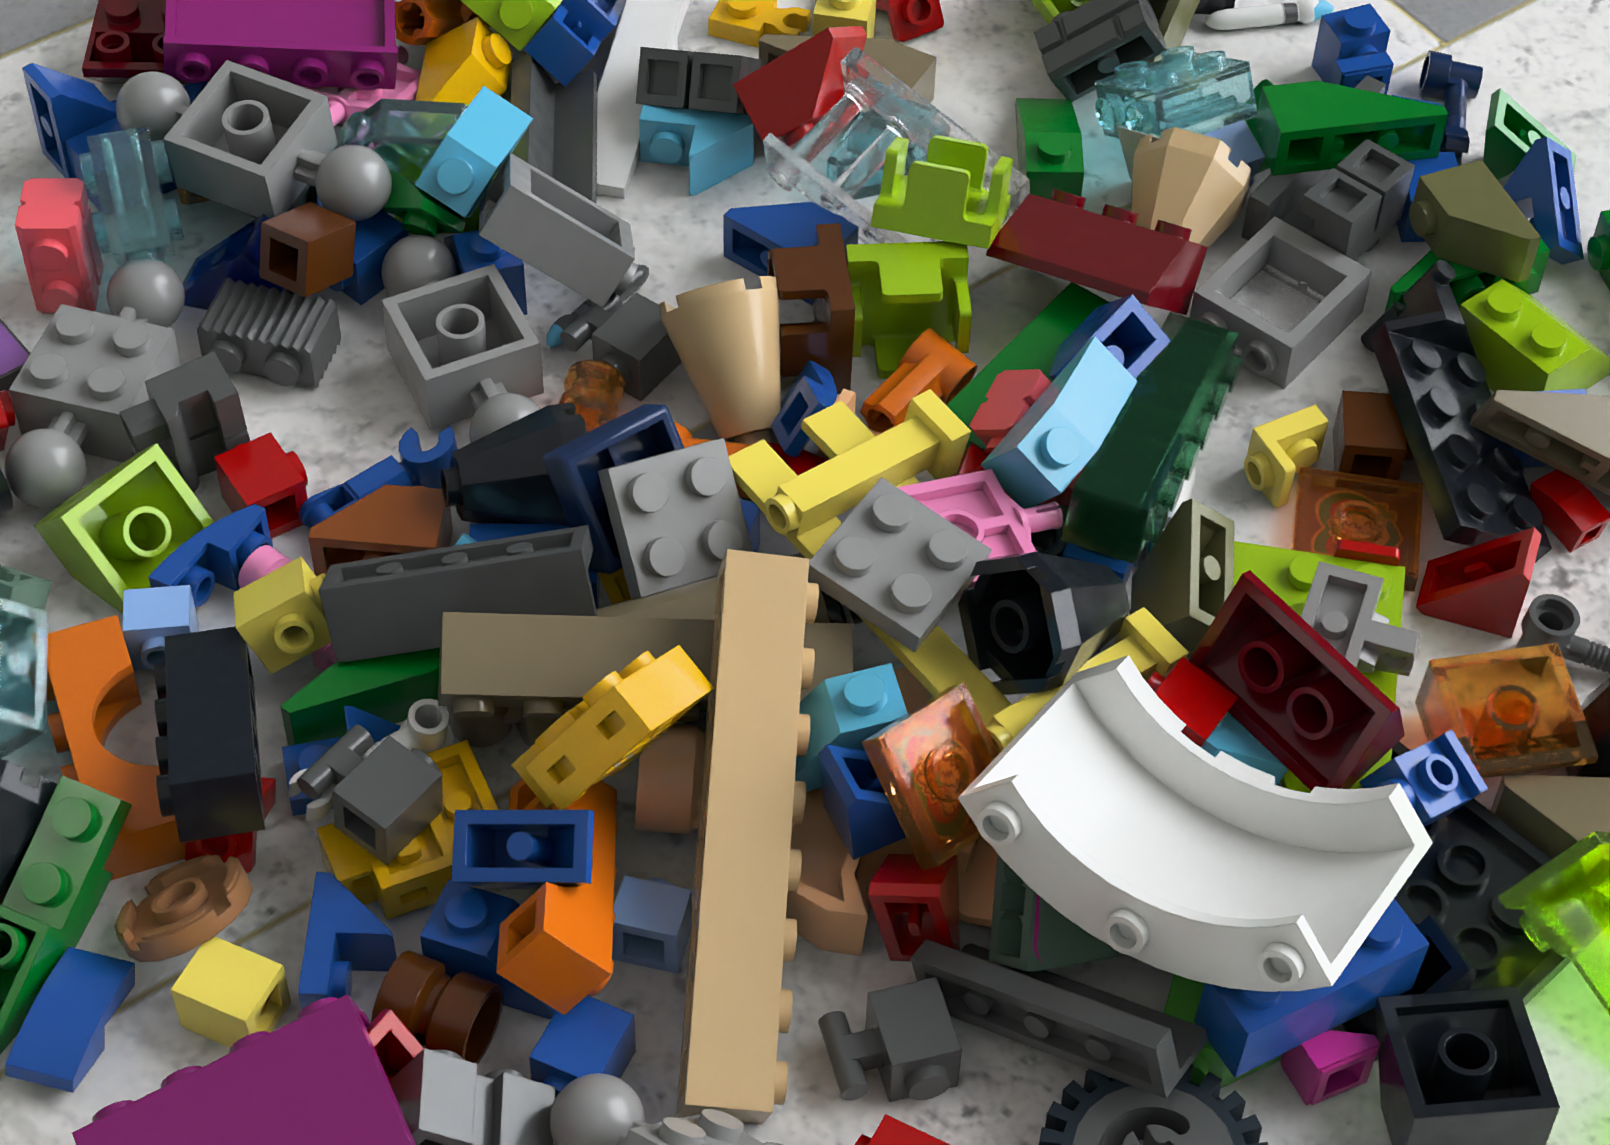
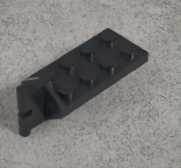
M1438 260L1403 294L1406 306L1400 302H1395L1361 335V342L1369 351L1375 353L1443 539L1473 547L1535 527L1542 535L1535 560L1536 563L1552 547L1542 524V513L1534 503L1523 476V465L1515 455L1512 446L1469 425L1473 414L1492 395L1485 380L1486 372L1476 357L1466 325L1449 285L1456 277L1455 270L1448 262Z

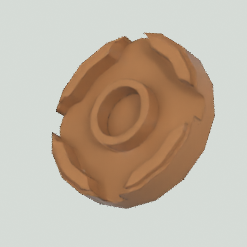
M202 855L181 862L150 880V883L144 887L149 896L142 900L137 907L132 899L125 903L114 925L116 935L128 956L139 962L163 961L187 953L212 939L237 918L247 906L253 891L250 878L239 859L232 856L228 857L225 863L219 855Z

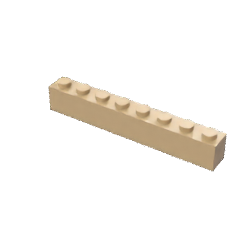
M727 549L718 571L709 681L714 689L708 694L676 1117L701 1114L704 1109H714L730 1114L742 1123L763 1124L773 1113L774 1105H783L786 1098L787 1061L777 1060L778 1032L788 1033L790 1028L793 994L790 989H781L783 961H793L797 942V920L786 918L788 892H797L802 866L801 850L790 849L792 823L801 824L806 802V783L804 781H795L796 756L806 755L810 737V715L800 714L799 710L801 689H810L815 663L814 648L804 647L805 624H814L819 600L818 583L808 582L809 558Z

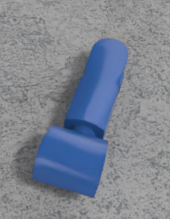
M451 426L447 427L439 433V441L434 448L422 451L418 433L411 427L403 434L399 441L398 451L401 462H398L391 455L343 484L311 496L300 508V520L305 526L311 528L384 485L424 486L441 489V469L450 468L452 452L458 449L454 431Z

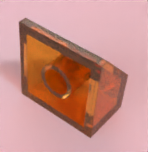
M1558 643L1429 660L1415 700L1427 741L1430 742L1443 733L1453 730L1482 778L1596 763L1599 755Z

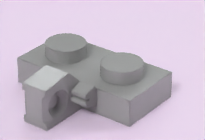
M1319 561L1301 618L1360 672L1373 673L1374 669H1376L1377 671L1409 676L1418 651L1420 633L1389 625V618L1375 612L1381 596L1384 578Z

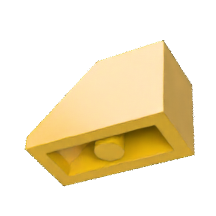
M479 16L427 43L412 113V119L422 129L451 105L470 104L483 86L500 97L506 91L513 52L510 50L506 40L500 34L494 33Z

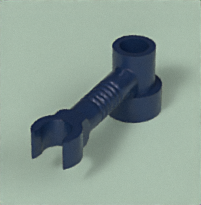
M1429 50L1422 66L1418 92L1419 94L1444 99V106L1448 112V117L1444 130L1445 135L1439 152H1455L1459 166L1461 165L1462 154H1468L1470 143L1468 131L1466 130L1467 98H1476L1481 85L1483 67L1452 61V55Z

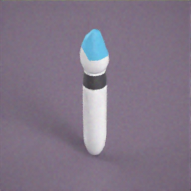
M1301 0L1297 4L1278 3L1218 10L1205 18V24L1209 28L1216 30L1273 26L1297 21L1307 24L1320 19L1321 15L1333 13L1334 6L1325 0Z

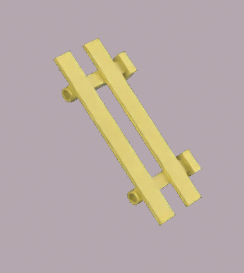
M929 389L911 398L903 423L877 436L842 401L803 419L801 429L830 460L800 475H797L764 439L730 455L729 460L735 483L766 515L771 527L777 533L784 535L810 561L841 525L842 522L836 516L857 506L881 477L894 486L901 487L920 483L915 475L924 470H927L935 480L956 474L971 430ZM1143 607L1124 619L1113 646L1089 659L1077 672L1129 655L1145 681L1149 679L1155 670L1166 678L1182 657L1187 658L1189 652ZM859 616L935 699L947 692L964 730L978 744L981 753L989 763L1000 754L1069 681L1067 680L1062 686L1051 690L1031 693L1012 704L938 625L919 648L913 652Z

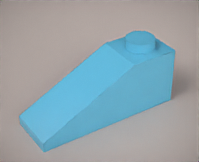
M1096 337L1089 339L982 462L981 466L985 470H993L1001 487L1023 509L1036 506L1060 495L1098 451L1135 387L1137 380Z

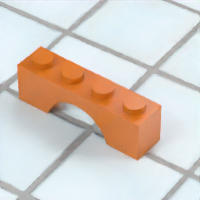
M114 615L40 635L39 640L46 662L33 665L34 673L43 703L56 700L59 712L46 715L56 752L59 754L71 751L74 762L61 766L62 775L132 804L103 869L113 873L111 880L185 859V843H180L175 815L162 817L156 784V776L160 775L159 766L130 763L114 756L104 748L106 739L117 722L142 704L118 616Z
M522 778L510 789L509 810H559L555 804L546 808ZM602 780L595 785H591L583 796L564 809L594 811L591 884L563 887L546 882L500 923L496 973L562 1015H566L586 996L592 997L598 994L608 983L614 969L612 945L613 925L615 922V913L613 912L614 880L617 873L615 867V844L618 830L616 822L617 790Z

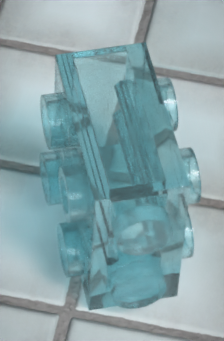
M1194 46L1173 47L1161 52V60L1149 64L1146 61L1124 63L1114 68L1115 75L1095 81L1098 99L1095 104V112L1105 136L1119 138L1116 126L1149 135L1152 134V136L1159 138L1163 130L1172 127L1205 134L1242 120L1246 121L1257 117L1249 61L1226 58L1224 51L1197 53L1194 50Z
M147 126L87 136L90 152L79 154L86 190L89 189L91 196L99 195L102 211L91 213L97 245L99 249L101 248L102 254L111 253L118 266L135 260H157L165 263L164 257L176 256L174 241L183 240L185 237L176 199L165 200L162 184L173 182L164 141H153Z

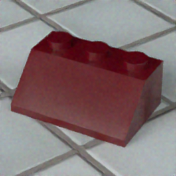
M1053 188L1050 199L1029 194L998 232L986 252V256L1118 297L1123 298L1133 294L1141 304L1187 315L1208 247L1189 241L1192 229L1158 220L1155 230H1150L1136 225L1138 213L1108 204L1104 205L1102 215L1083 210L1086 198Z

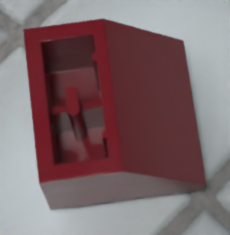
M98 0L82 65L83 77L100 83L125 84L130 78L143 72L155 71L164 73L163 36H165L166 0ZM178 80L182 85H187L190 83L183 80Z

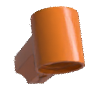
M402 0L395 2L396 39L409 45H427L428 42L478 17V15L460 0ZM481 19L490 28V25Z
M929 328L912 343L900 360L897 370L863 402L860 413L865 418L869 429L883 433L903 423L911 398L929 389L947 405L972 380L978 366L937 332Z

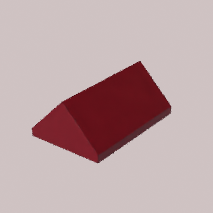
M1251 570L1242 573L1189 661L1238 697L1228 712L1311 791L1315 786L1350 789L1405 736L1400 708Z

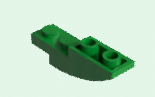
M63 775L56 786L2 905L0 904V1054L19 1033L45 981L69 947L75 948L95 913L113 876V873L103 870V867L132 804Z

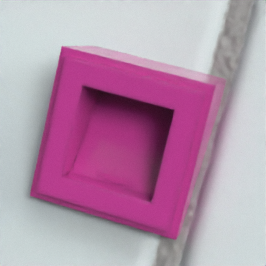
M1328 1030L1283 1053L1280 1062L1284 1072L1305 1105H1314L1366 1083L1380 1043L1375 1035Z

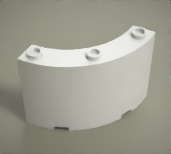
M1129 655L1075 673L958 797L962 806L976 825L980 835L994 848L1002 860L1033 891L1083 930L1110 945L1114 950L1155 968L1194 981L1242 990L1262 992L1303 991L1333 986L1432 845L1429 835L1400 783L1362 789H1337L1315 786L1311 793H1305L1275 785V776L1246 765L1223 751H1220L1214 757L1182 733L1186 724L1156 695L1142 677Z

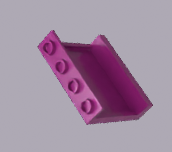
M166 0L165 36H163L164 73L176 80L190 83L209 82L225 61L229 60L307 88L326 86L359 88L362 90L395 89L398 47H396L395 0Z
M348 994L339 999L328 997L317 1000L304 1007L298 1013L297 1020L271 1033L262 1031L247 1035L230 1047L229 1054L204 1067L189 1066L177 1070L162 1081L160 1089L136 1101L123 1100L112 1103L99 1110L93 1116L92 1123L72 1132L76 1145H416L366 1027L371 1024L366 1014Z

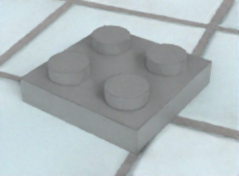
M724 438L706 441L598 471L631 599L646 597L717 576L727 549L753 552Z
M881 477L810 559L808 582L818 583L820 590L915 652L959 599L964 589H967L976 578V576H970L976 562L989 559L992 549Z

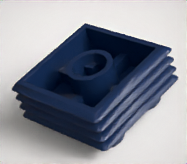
M644 404L543 456L544 465L570 527L584 525L589 527L593 545V553L588 567L591 572L612 574L623 568L598 471L684 448L670 411L664 404Z

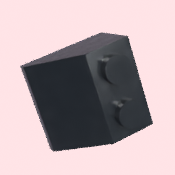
M1518 986L1377 997L1375 1012L1377 1040L1380 1043L1378 1048L1380 1100L1392 1145H1546L1560 1106Z

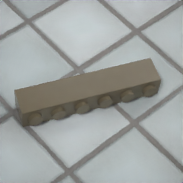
M443 612L440 622L438 706H453V715L466 718L492 717L495 715V707L522 708V716L529 719H558L564 715V709H572L584 701L582 697L613 671L619 674L628 664L646 651H649L657 659L678 645L681 646L710 681L714 620ZM815 622L814 624H805L804 647L814 648L815 663L811 687L809 690L801 689L800 702L824 679L853 672V624ZM708 694L676 723L699 721L700 712H707Z

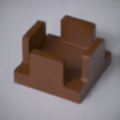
M840 223L816 225V241L813 246L777 248L768 251L767 276L776 277L780 300L813 299L814 321L780 324V376H799L805 365L811 360L830 371L836 385L837 394H840L844 388L847 390L851 389L855 304Z

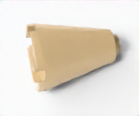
M759 276L762 288L746 290L744 279L741 278L690 290L676 295L678 308H674L665 301L659 304L660 319L719 438H724L725 442L734 441V443L753 445L764 439L766 442L772 443L770 432H773L771 424L781 410L780 311L776 277Z

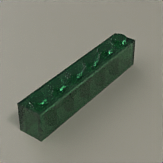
M1172 312L1169 313L1161 327L1171 342L1135 378L1137 383L1100 448L1085 465L1074 485L1061 537L1062 541L1132 564H1136L1147 541L1158 544L1169 511H1174L1184 480L1188 481L1190 479L1199 450H1204L1213 422L1218 421L1228 392L1232 393L1242 365V358L1233 356L1239 333Z

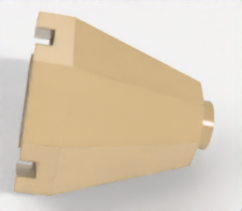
M1177 127L1163 130L1160 139L1153 142L1152 134L1141 137L1133 155L1131 212L1139 214L1136 225L1155 230L1157 221L1162 220L1192 229L1189 241L1209 248L1241 214L1248 196L1251 168L1242 159L1237 168L1228 159L1231 149L1222 140Z

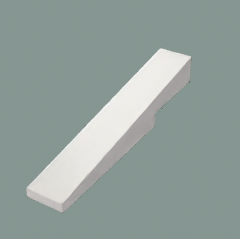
M626 0L597 91V195L621 199L626 197L640 158L639 118L642 104H636L640 48L678 50V34L691 0Z

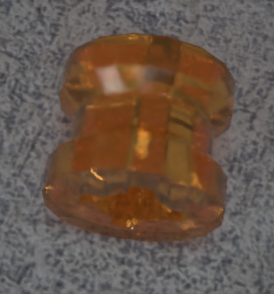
M589 359L578 361L571 365L566 373L564 380L565 392L560 397L558 404L572 402L576 407L575 414H581L584 418L588 433L618 418L617 404L620 403L624 395L625 379L620 371L605 362Z

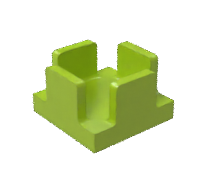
M934 135L929 141L926 162L914 161L909 167L908 176L904 175L909 139L896 137L886 150L880 195L873 205L870 227L989 249L1008 216L1011 195H1008L1013 158L1000 157L993 168L990 188L987 191L983 187L989 150L986 144Z
M948 241L846 245V259L855 304L852 357H861L862 345L873 346L877 376L880 379H888L897 370L900 360L912 343L929 328L937 332L946 341L955 342V348L961 353H969L972 309L967 280L969 264L967 245Z

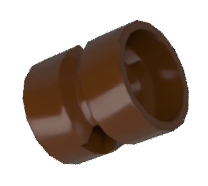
M408 950L401 953L384 977L375 1000L371 1022L383 1009H391L422 1046L425 1044L426 1049L452 1051L460 1055L463 1060L478 1065L489 1048L499 1023L504 1001L503 987L465 971L450 978L446 974L444 963Z

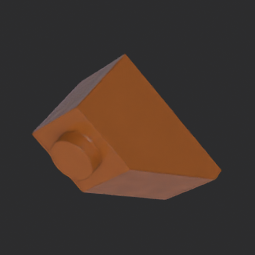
M384 485L311 527L308 539L315 576L322 573L326 575L330 565L450 547L453 533L451 508L445 506L442 489L424 486Z

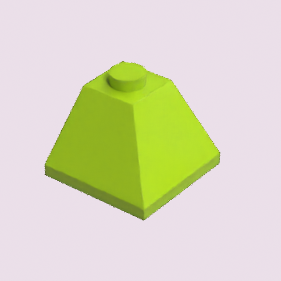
M156 443L80 489L33 526L71 577L123 614L124 590L151 588L148 576L180 545L214 523V521Z

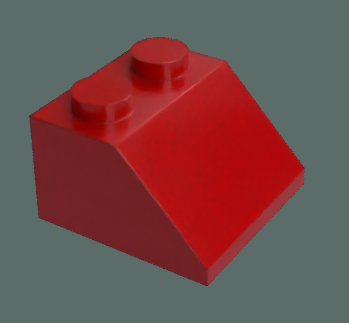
M862 26L826 28L732 84L764 145L784 142L787 149L804 142L805 146L826 137L835 130L831 122L847 113L867 39V34Z

